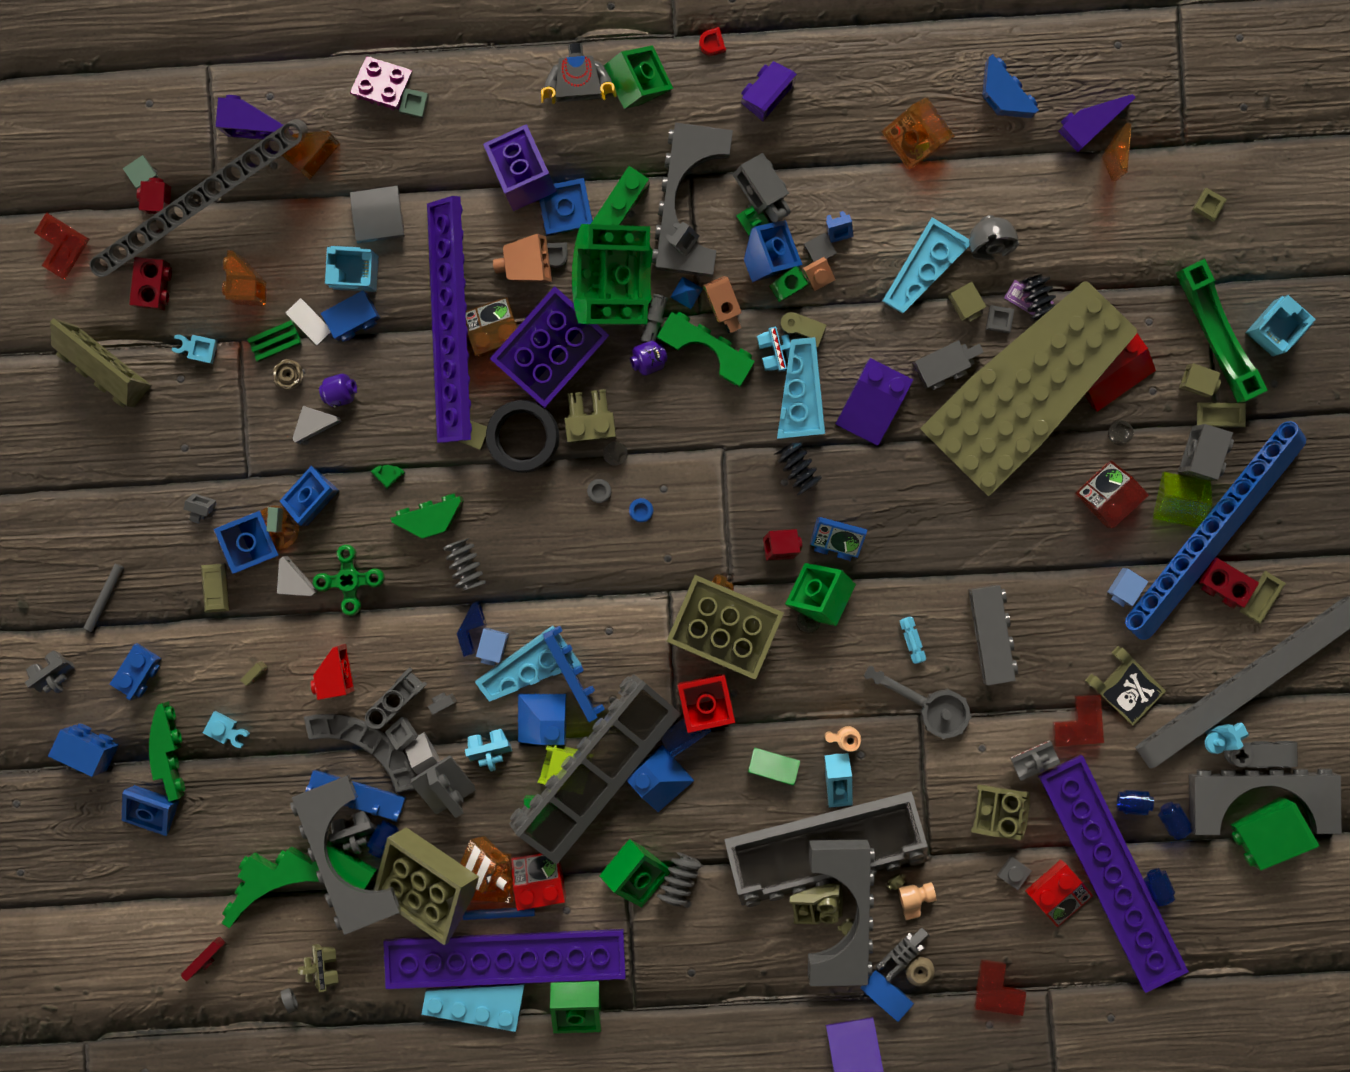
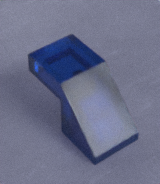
M480 601L471 605L457 632L463 657L475 653L469 630L487 624Z

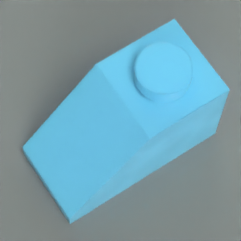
M849 753L825 755V776L829 808L852 806V772Z

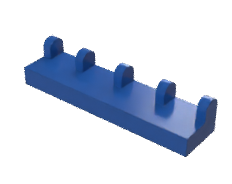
M558 626L544 633V640L588 722L597 719V714L605 708L603 704L593 707L587 695L593 693L595 689L593 686L583 689L576 675L584 669L582 665L574 669L572 668L565 654L572 651L573 648L571 645L561 648L555 635L563 630L561 626Z
M313 770L305 792L341 777ZM352 781L358 797L346 803L345 806L371 813V815L392 819L395 822L400 819L406 797Z

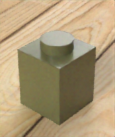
M973 282L968 283L948 296L962 321L968 318L971 322L983 315L981 310L986 305Z
M1194 363L1186 366L1179 388L1203 397H1210L1213 393L1216 394L1220 387V373Z

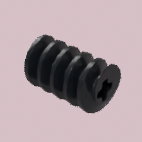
M1039 274L1019 281V284L1027 285L1021 290L1022 293L1030 294L1024 299L1025 303H1033L1027 309L1028 312H1036L1030 318L1031 321H1038L1057 305L1050 303L1056 298V295H1048L1053 286L1045 285L1050 280V276Z
M802 442L792 443L774 453V455L782 454L778 463H787L783 471H791V474L787 477L788 480H797L792 487H801L797 496L816 486L822 478L821 475L813 476L817 470L816 467H808L812 459H803L808 452L807 450H798L803 445Z

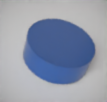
M636 499L629 507L630 516L637 522H646L653 515V506L646 499Z

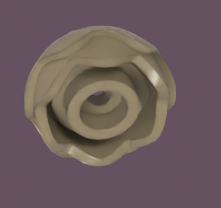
M284 359L273 369L274 382L281 388L293 389L303 379L301 366L293 360Z
M916 956L905 967V974L911 984L925 986L933 980L935 969L930 959Z

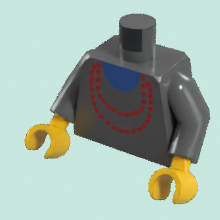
M573 43L568 45L569 57L559 58L558 64L552 67L545 81V86L541 90V103H544L546 98H551L552 104H555L556 99L557 102L593 99L606 100L605 95L608 93H612L614 97L617 95L615 86L604 66L600 62L594 61L591 55L583 56V44Z

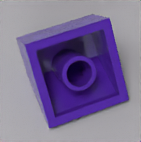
M774 61L770 66L765 64L757 74L758 80L754 84L749 83L741 93L743 95L741 104L762 122L792 89L797 76L794 71Z

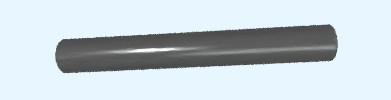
M114 564L84 629L93 632L122 573L123 566Z

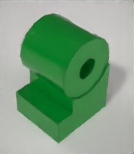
M795 266L774 281L769 288L780 303L810 284L800 268Z

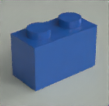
M364 290L321 313L334 339L338 341L342 339L343 342L355 337L354 332L362 328L368 330L377 324L376 321L380 319L370 297Z

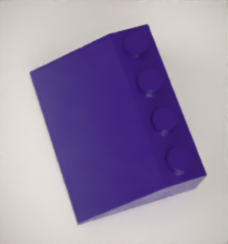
M554 286L494 353L490 360L545 408L606 340L609 334L597 324L578 323L574 303Z

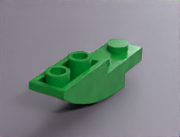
M169 701L158 704L154 713L149 738V759L153 781L163 779L168 801H173L184 796L185 783L182 778H179L177 770L179 768V761L177 756L173 755V750L181 748L182 735L180 730L176 729L174 722L176 713L174 707L170 706Z

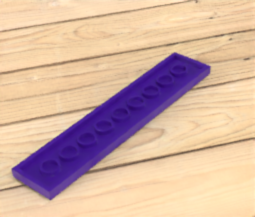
M450 196L427 203L437 443L471 440L472 425L470 423L471 401L469 399L470 377L468 375L469 353L467 351L466 338L468 329L465 314L467 305L464 291L466 281L463 268L465 257L462 245L464 233L461 221L463 209L460 196Z
M1079 755L1038 775L1143 991L1147 993L1188 973L1189 971L1083 755Z
M624 929L452 936L446 945H443L433 937L385 939L383 941L386 989L626 979Z

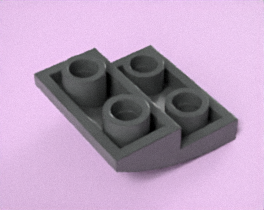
M398 186L350 192L357 244L405 237Z

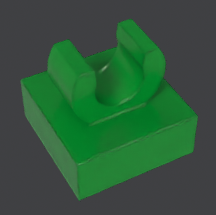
M753 206L736 215L748 237H750L752 228L769 224L764 213L762 212L758 215Z

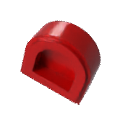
M719 27L707 30L700 36L699 47L705 55L714 56L726 52Z

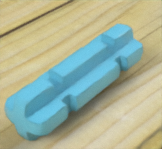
M913 617L901 619L900 625L902 630H905L903 634L909 651H912L911 658L913 663L924 662L926 655L924 650H921L923 646L917 629H914L916 625Z

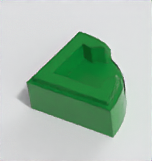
M382 465L371 470L374 476L387 489L405 473L404 470L393 465Z

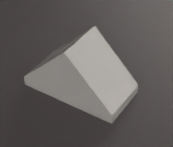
M303 406L293 440L295 443L300 444L342 421L340 417Z
M283 556L279 559L277 594L314 596L319 593L288 556Z
M425 732L418 735L405 748L411 768L417 775L441 761Z

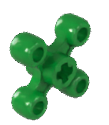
M345 544L341 545L336 553L341 563L340 572L334 576L327 573H319L314 576L312 584L315 590L319 592L328 591L333 587L339 588L344 595L343 602L341 603L342 612L347 616H354L361 610V603L356 595L358 588L361 585H369L375 588L380 587L385 581V574L382 570L376 568L370 569L366 573L358 572L354 567V560L357 556L356 549L352 545ZM346 549L350 552L348 558H345L343 555ZM373 574H377V575H378V581H377V582H374V581L372 580V575H373ZM352 575L353 579L351 581L354 583L346 585L344 577ZM321 578L326 581L324 587L319 583ZM350 602L354 604L353 611L348 609Z

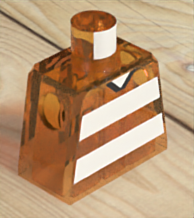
M485 836L470 839L460 864L479 876L476 891L487 894L496 891L498 888L504 892L509 890L513 884V879L505 874L509 866V859Z

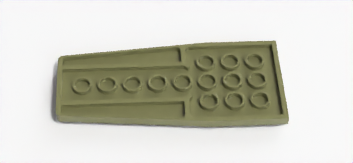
M1082 282L975 373L920 429L982 491L990 496L1042 445L1137 334V329L1089 282Z

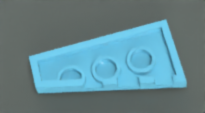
M931 218L882 302L903 314L970 246L969 239L938 220Z
M816 337L791 340L777 439L825 434Z
M553 625L475 681L489 702L527 685L540 682V680L552 675L555 676L562 673L543 636L544 633L555 628ZM560 634L555 635L561 648L567 646V643ZM573 651L565 654L573 668L581 665Z
M525 983L427 989L421 1015L516 1032Z

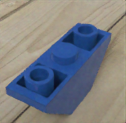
M992 54L985 63L982 97L997 115L1032 118L1039 111L1036 100L1031 95H1026L1021 89L1022 84L1017 77H1011L1006 70L1007 66L1004 61Z

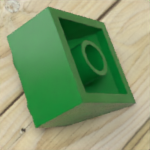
M653 45L621 51L603 65L615 86L616 93L624 109L640 106L674 89Z
M805 563L785 605L817 622L837 626L856 584L842 570Z
M629 839L599 877L615 894L642 908L665 880L664 877L670 874V871L664 863L647 849Z
M599 981L551 983L550 1012L553 1034L601 1032Z

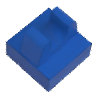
M842 211L839 218L832 219L831 215L827 216V232L831 243L854 237L850 215H846Z

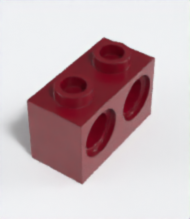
M134 257L129 305L136 308L165 311V305H168L170 297L167 285L168 281L172 278V268L169 267L170 263L160 259ZM156 266L158 273L154 278H150L149 271L152 267ZM154 290L155 298L153 301L148 302L146 299L147 293Z
M1214 558L1197 580V583L1203 586L1201 588L1202 591L1213 597L1215 594L1224 598L1222 603L1233 609L1236 606L1245 608L1259 584L1256 580L1218 558ZM1215 572H1218L1221 577L1217 585H1214L1211 580ZM1238 584L1241 587V594L1235 597L1232 590Z

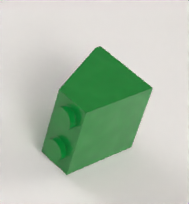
M1281 796L1230 824L1234 831L1231 833L1233 839L1239 846L1242 845L1246 852L1243 854L1245 860L1251 867L1254 866L1259 870H1264L1319 847L1296 803Z

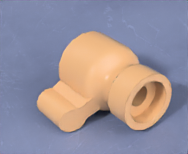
M851 726L841 728L837 734L828 731L824 735L827 742L832 743L835 741L840 748L848 752L857 750L861 744V735Z
M932 882L923 884L920 888L916 885L898 888L905 920L921 916L922 902L930 903L937 901Z

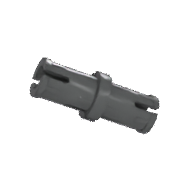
M653 294L647 324H645L642 337L640 338L641 341H656L660 324H663L664 321L662 317L668 301L667 297Z

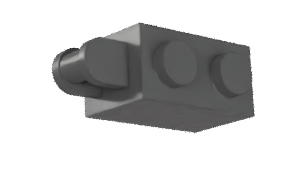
M763 153L740 165L732 174L758 215L765 211L775 223L790 215V208L784 200L789 194L786 185L778 177L772 163Z

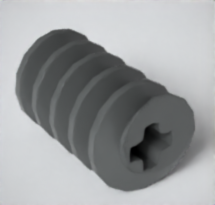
M470 538L448 544L443 548L444 551L452 552L446 559L454 561L449 566V569L457 570L452 575V578L460 579L455 587L463 588L462 591L486 583V580H478L483 571H475L480 562H472L477 553H469V550L474 547V544L466 543Z
M676 852L680 858H672L671 860L676 865V868L668 867V870L673 875L664 877L669 885H661V889L666 893L657 894V897L668 904L681 907V905L687 904V899L684 896L691 894V890L688 887H692L695 884L691 878L698 876V872L695 869H700L702 864L691 856Z

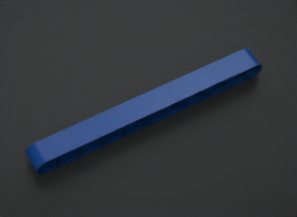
M1286 421L1277 428L1127 615L1125 624L1138 639H1149L1157 631L1306 444V437L1295 422Z

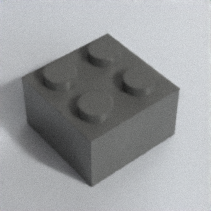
M1207 424L1192 426L1178 472L1204 481L1218 480L1219 476H1223L1226 469V463L1224 462L1226 454L1230 453L1233 447L1234 440L1231 439L1233 432Z

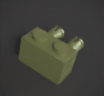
M606 389L599 390L600 400L598 399V391H591L594 413H591L592 415L584 414L582 392L575 393L576 403L574 401V394H567L570 415L567 416L568 418H565L568 443L617 438L614 413L608 411Z

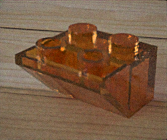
M227 250V257H224L223 260L226 281H223L222 293L225 299L236 305L266 306V281L244 257L234 251Z

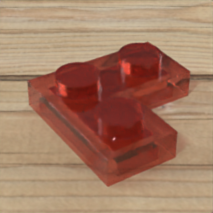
M47 212L34 232L54 245L42 266L60 278L66 279L90 239Z
M1099 694L1075 696L1076 720L1052 722L1054 746L1056 747L1104 743L1101 695Z
M981 960L974 1004L975 1009L1023 1016L1026 991L1003 987L1006 964Z

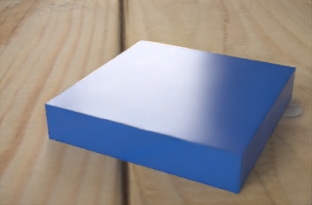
M584 178L556 183L554 186L557 192L539 200L547 236L579 230L581 224H591L593 221Z

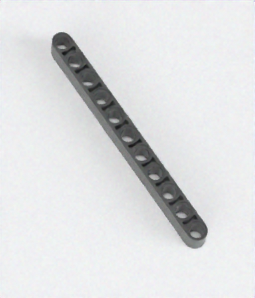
M299 119L289 121L94 256L89 264L92 273L98 277L107 276L290 150L307 136L306 124ZM290 126L295 127L298 130V138H294L290 135ZM270 140L278 143L279 151L271 149ZM251 154H256L259 157V165L251 161ZM232 167L240 171V178L233 176L231 172ZM213 180L220 183L221 191L213 188ZM193 194H198L201 197L202 204L194 201ZM175 207H178L182 210L183 217H179L176 215L174 211ZM156 220L163 223L164 230L156 226ZM137 233L144 236L145 243L138 240ZM119 246L126 250V256L120 253ZM100 259L107 262L108 268L101 265Z
M1350 596L1336 602L1141 741L1135 749L1147 766L1154 768L1349 630Z

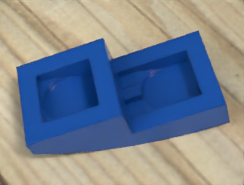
M875 970L872 976L868 978V985L860 987L898 1022L914 1005L899 988L889 982L878 970Z

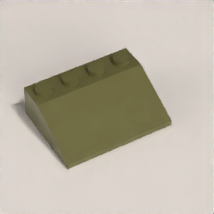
M54 318L51 320V346L58 351L56 355L67 363L71 361L75 364V370L85 378L90 376L95 380L94 385L104 393L108 391L114 395L112 400L123 408L125 406L134 408L151 387V384L78 326Z
M694 575L666 642L756 680L784 612Z
M406 827L387 838L374 891L393 887L401 907L399 914L443 945H446L474 896L479 876Z

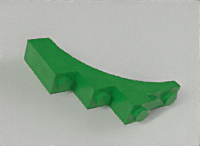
M328 840V856L336 872L349 884L366 890L378 869ZM292 846L287 851H281L275 861L278 865L256 852L249 857L245 856L238 867L241 870L238 878L243 881L234 893L237 895L234 903L229 902L224 909L222 915L225 918L221 924L231 928L251 903L273 889L298 882H319L316 873L319 870L317 862H312L309 856Z

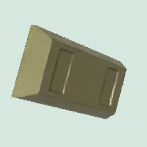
M1197 403V425L1246 427V403Z
M225 564L201 565L205 613L229 611Z
M1264 571L1260 577L1259 584L1245 608L1242 607L1239 611L1261 624L1286 584L1267 571Z

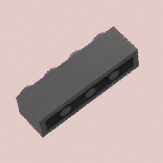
M997 584L968 589L983 684L993 685L1016 681L1015 675L1018 674V666L1016 660L1012 661L1011 651H1014V641L1012 636H1008L1007 627H1010L1011 623L1009 614L1004 611V603H1007L1005 589H1001V586Z

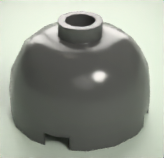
M993 215L983 217L970 233V250L973 257L977 260H993L995 258L992 254L1002 253L1003 257L1013 252L1019 246L1018 235L1014 226L1007 219L994 217Z

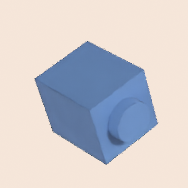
M1122 568L1107 593L1113 596L1111 600L1122 607L1125 604L1133 606L1148 581L1130 569Z
M490 628L483 629L476 657L481 658V663L494 666L495 662L500 663L502 661L508 633Z

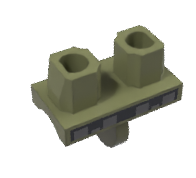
M313 944V965H311V957H305L304 966L298 967V974H305L306 982H312V973H314L315 987L318 988L319 992H324L326 987L338 984L337 970L325 971L324 963L336 961V950L334 947H321L320 944Z

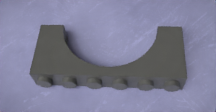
M675 123L674 130H669L668 144H672L671 153H666L665 168H669L668 177H663L661 190L666 192L665 201H660L658 215L662 216V223L656 226L655 239L659 240L658 249H653L652 263H656V270L713 278L716 250L705 248L695 242L685 256L669 243L666 235L673 236L677 230L673 227L675 223H679L675 211V198L682 180L693 168L706 161L729 159L733 130Z
M1301 768L1293 769V773H1284L1283 769H1269V773H1260L1258 769H1245V773H1236V770L1222 769L1221 773L1212 774L1211 770L1202 769L1197 770V774H1189V831L1195 835H1220L1222 819L1230 804L1244 792L1261 786H1276L1291 792L1302 804L1307 814L1311 831L1317 834H1342L1341 775L1333 773L1332 769L1318 768L1317 772L1308 773V769Z
M350 774L292 797L293 802L290 803L294 816H299L302 823L299 826L303 839H308L310 848H308L309 856L312 862H317L319 868L316 871L318 880L321 885L325 884L328 891L325 894L326 901L330 908L334 907L337 916L334 917L338 930H342L344 935L398 914L401 911L393 887L376 891L355 887L336 872L329 859L327 834L330 824L337 812L346 803L358 797Z
M868 840L809 841V865L811 872L826 874L838 879L850 889L856 899V916L847 935L839 943L827 950L808 953V980L810 986L868 985V976H872V962L868 961L869 954L873 953L872 939H869V931H873V917L869 916V911L874 907L873 894H870V886H874V872L870 871V863L875 861L874 848H870Z

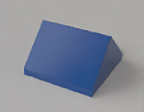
M310 466L282 497L280 502L297 524L308 526L339 490L313 466Z
M134 785L125 789L122 793V821L167 836L179 800L168 801V797Z

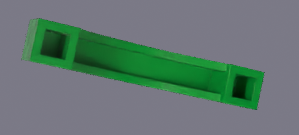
M1203 259L1176 272L1175 274L1237 403L1247 401L1268 391L1258 369L1253 366L1228 322L1216 291L1215 279L1206 260Z

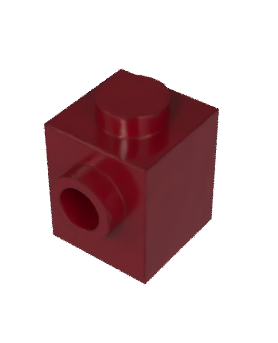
M149 178V182L141 181L140 188L137 189L136 194L139 210L145 214L155 215L167 207L171 200V186L164 183V180L160 178Z
M797 529L769 531L763 537L766 561L794 559L802 550V539L798 537Z

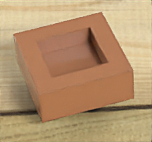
M824 257L803 268L814 291L836 280Z

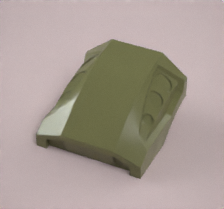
M978 784L976 814L971 832L993 837L1023 840L1028 822L1030 793Z
M841 883L814 887L790 896L789 902L793 907L794 924H820L821 922L834 924L839 921V917L843 916Z

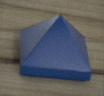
M682 277L670 298L692 309L703 288Z

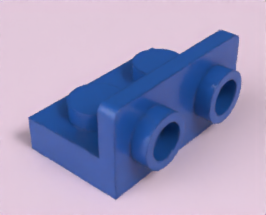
M134 644L110 682V685L126 694V698L130 701L137 699V697L141 698L147 690L148 686L145 684L150 677L153 678L160 669L158 663L161 658L140 644Z

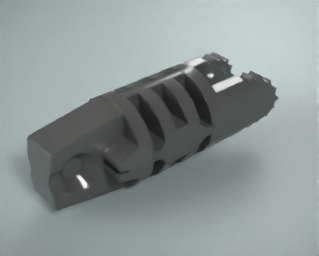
M921 928L914 935L909 933L875 967L878 971L883 970L894 959L898 965L886 976V979L891 982L925 949L922 944L930 935L924 928Z

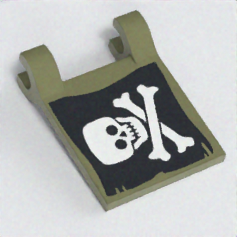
M1117 646L1111 653L1122 664L1104 683L1093 674H1090L1085 681L1133 726L1166 690L1126 650Z

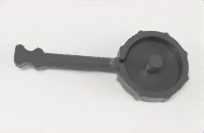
M868 666L864 674L866 679L872 678L875 684H882L922 706L920 712L925 729L942 739L963 734L971 719L966 698L948 688L930 693L926 698L885 676L884 672H876L873 666Z

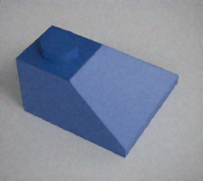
M786 220L756 226L751 229L744 262L752 282L768 279L789 271L795 266L799 267L802 265Z
M518 694V742L538 745H565L566 694Z
M663 744L638 765L627 779V782L641 798L657 812L663 809L694 781Z

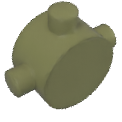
M896 874L888 881V889L896 890L905 883V875Z
M846 918V921L841 926H838V930L842 931L845 936L853 925L851 918Z

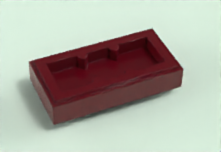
M217 937L181 973V977L187 982L200 968L205 971L215 961L212 956L226 942L221 937Z

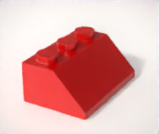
M1138 333L1085 393L1084 396L1096 412L1156 371L1149 349Z

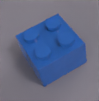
M78 724L59 731L48 757L93 777L108 770L119 745L112 742V737L105 734L97 735L91 732L92 729L90 727Z

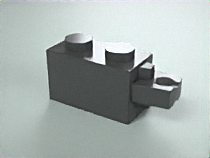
M958 340L912 364L924 388L926 389L931 386L932 390H935L945 385L944 380L951 376L956 380L968 374L966 369L975 364L972 358L982 354L984 351L980 344L968 349L966 344L961 346Z

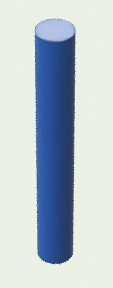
M517 908L466 910L463 920L535 916V908L517 911Z

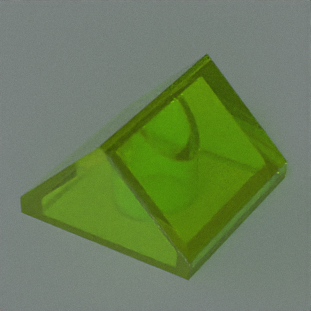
M1162 472L1153 519L1198 528L1212 507L1211 481Z

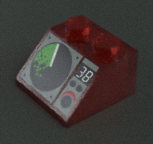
M1111 460L1075 492L1107 528L1116 527L1149 496L1132 476Z

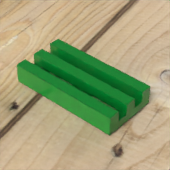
M292 320L247 339L258 362L302 343ZM288 328L291 329V331L287 333H284L280 336H277L273 339L256 345V342L260 340H263ZM294 336L295 340L262 354L259 352V350Z

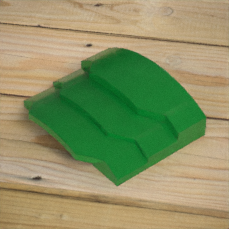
M580 225L572 262V293L578 323L647 324L648 304L652 300L651 263L653 250L650 246V226Z

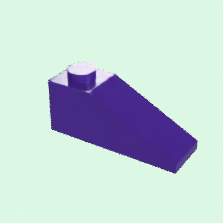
M1131 94L1081 109L1075 115L1071 112L1061 121L1063 127L1058 132L1079 152L1136 97Z

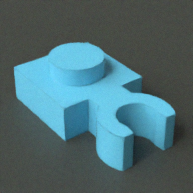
M182 335L174 336L175 339L181 340L183 345L179 349L172 348L173 352L183 354L188 351V359L213 364L218 340L192 335L191 341H189Z
M217 711L213 712L203 731V734L222 744H225L230 739L232 745L237 748L244 746L243 743L238 741V735L241 734L248 737L250 733L245 729H235L234 727L237 722Z

